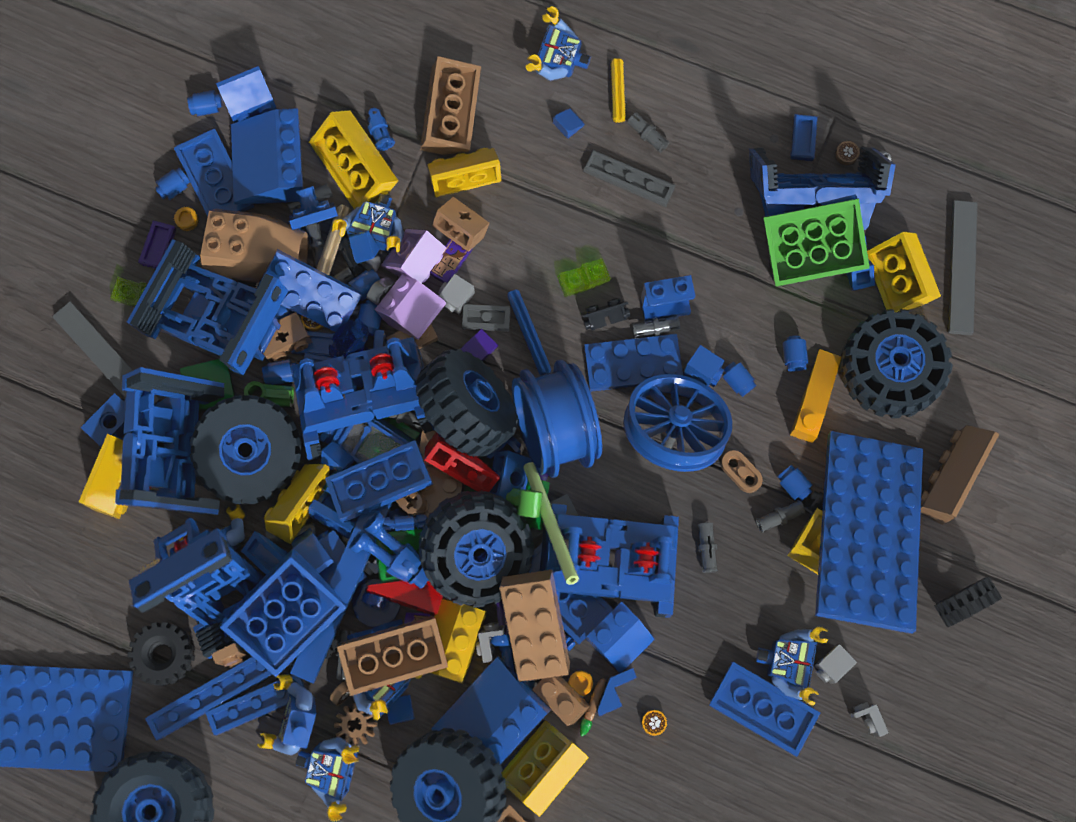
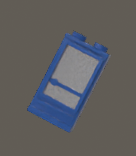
M376 416L369 422L323 432L319 440L327 444L331 442L337 443L354 458V462L357 464L414 441L413 438L383 418L377 419Z

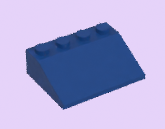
M298 108L274 109L231 124L234 205L299 202L295 191L303 189Z
M292 549L223 618L220 628L277 677L347 605L314 567L296 550Z
M498 656L431 729L432 731H439L443 728H452L454 732L460 729L468 732L471 737L476 736L483 741L482 744L486 748L489 747L493 751L494 758L501 765L551 709L524 681L519 682L517 674Z

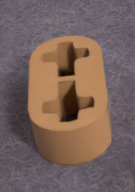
M419 491L396 500L404 511L414 516L421 515L427 506L425 497ZM410 498L416 500L418 505L416 508L412 507L413 505L409 501Z

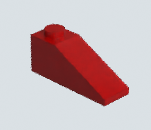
M437 432L425 446L424 461L477 492L479 490L490 492L500 479L499 475L477 456L461 453L453 445H449Z
M429 580L421 589L414 583L409 584L406 581H396L369 585L365 590L367 594L430 614L431 616L438 614L443 596L434 589Z

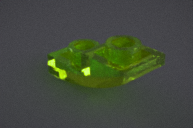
M603 258L584 263L580 268L561 272L557 276L564 297L584 292L611 280Z
M117 277L110 299L135 307L147 283H137Z

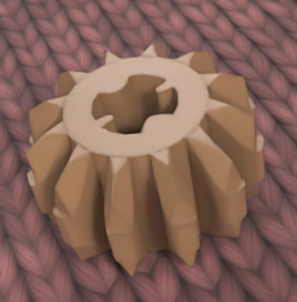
M355 703L353 704V712L348 706H345L346 716L340 713L337 714V718L343 721L342 723H335L334 727L342 728L343 730L338 732L336 736L343 737L346 735L344 740L348 743L353 738V746L359 745V738L363 744H367L368 739L365 735L375 736V733L370 731L369 727H377L376 722H369L373 715L368 714L365 716L366 713L359 712ZM359 718L361 720L359 724L362 725L361 729L352 731L351 721H357Z

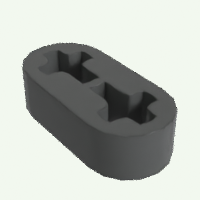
M388 277L376 281L367 294V300L375 305H379L395 282Z

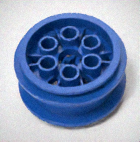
M557 360L551 374L535 378L528 369H524L520 372L519 378L513 379L512 396L516 407V414L518 415L519 429L529 458L535 464L538 474L543 475L547 473L549 477L555 478L559 474L560 464L579 460L585 468L592 467L594 459H599L602 455V437L591 392L578 366L573 362L567 364L564 360Z

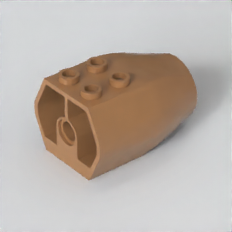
M224 209L209 211L200 253L202 269L234 281L259 283L277 249L307 264L308 235L305 231L298 228L292 230L290 224L263 214Z

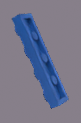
M291 675L293 682L305 688L301 678ZM274 683L205 712L213 735L217 736L286 706L289 698L288 689L276 690L273 686Z

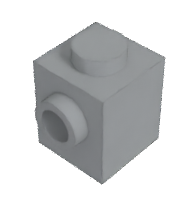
M454 274L448 283L445 282L441 286L438 294L446 302L443 307L444 310L451 314L455 312L460 315L464 304H468L475 294V290L472 284Z

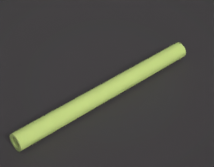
M529 462L523 467L531 490L543 493L540 514L566 583L574 584L579 580L537 468L533 462Z

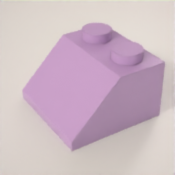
M406 229L400 244V252H396V247H393L381 266L398 277L404 274L424 283L429 278L433 266L442 259V253L446 247L427 230Z
M402 274L375 308V311L389 326L419 340L445 306L446 302L418 280Z

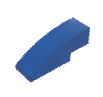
M258 532L252 534L241 550L266 575L288 554L281 547Z

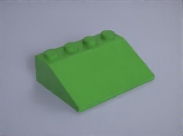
M859 198L763 217L775 286L870 268Z

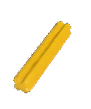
M619 58L612 59L613 121L616 123L625 121L623 60Z

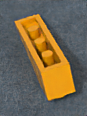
M821 349L818 350L790 436L813 443L818 437L841 356Z

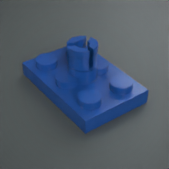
M314 186L295 191L301 208L294 209L293 214L289 217L292 230L338 216L334 202L329 203L328 200L318 201Z

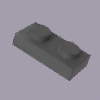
M464 304L462 329L509 331L510 306Z

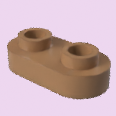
M732 450L723 456L721 460L723 471L742 491L753 493L761 487L763 482L761 473L741 452ZM734 460L737 463V467H731L729 461ZM751 478L753 485L746 484L745 479Z

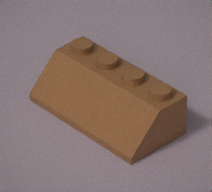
M437 56L431 69L420 150L441 155L470 151L481 66Z
M968 425L964 426L961 430H955L950 439V442L953 443L949 451L946 449L939 459V462L942 463L939 470H934L928 480L931 483L928 491L924 490L921 494L922 514L941 525L956 518L999 433Z
M433 616L336 643L350 696L448 667L436 619Z

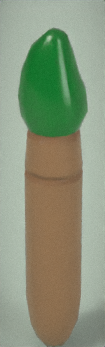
M604 678L598 681L589 702L590 707L580 724V736L586 735L591 729L592 720L605 691L606 680Z

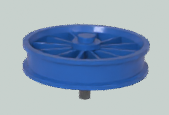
M676 374L657 375L641 382L632 392L623 418L626 436L640 455L660 467L682 472L701 470L715 463L722 455L733 426L729 408L713 389L696 379ZM662 393H671L672 405ZM650 395L657 404L644 397ZM678 395L690 399L686 407L679 405ZM694 401L703 406V408L693 412L689 410ZM635 406L648 413L635 412ZM708 415H712L715 420L700 419V418L706 417V416H708ZM639 424L655 426L642 430ZM708 431L720 432V438ZM663 432L667 434L661 444L650 438ZM684 439L695 453L685 452ZM675 440L677 442L678 451L672 450ZM700 441L711 446L712 448L706 450Z

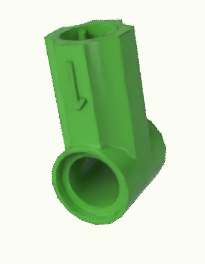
M253 381L248 383L244 389V395H252L255 391L262 390L260 397L268 399L280 407L292 408L294 402L293 386L268 385Z
M513 488L512 491L506 494V500L516 507L517 515L539 518L543 493Z

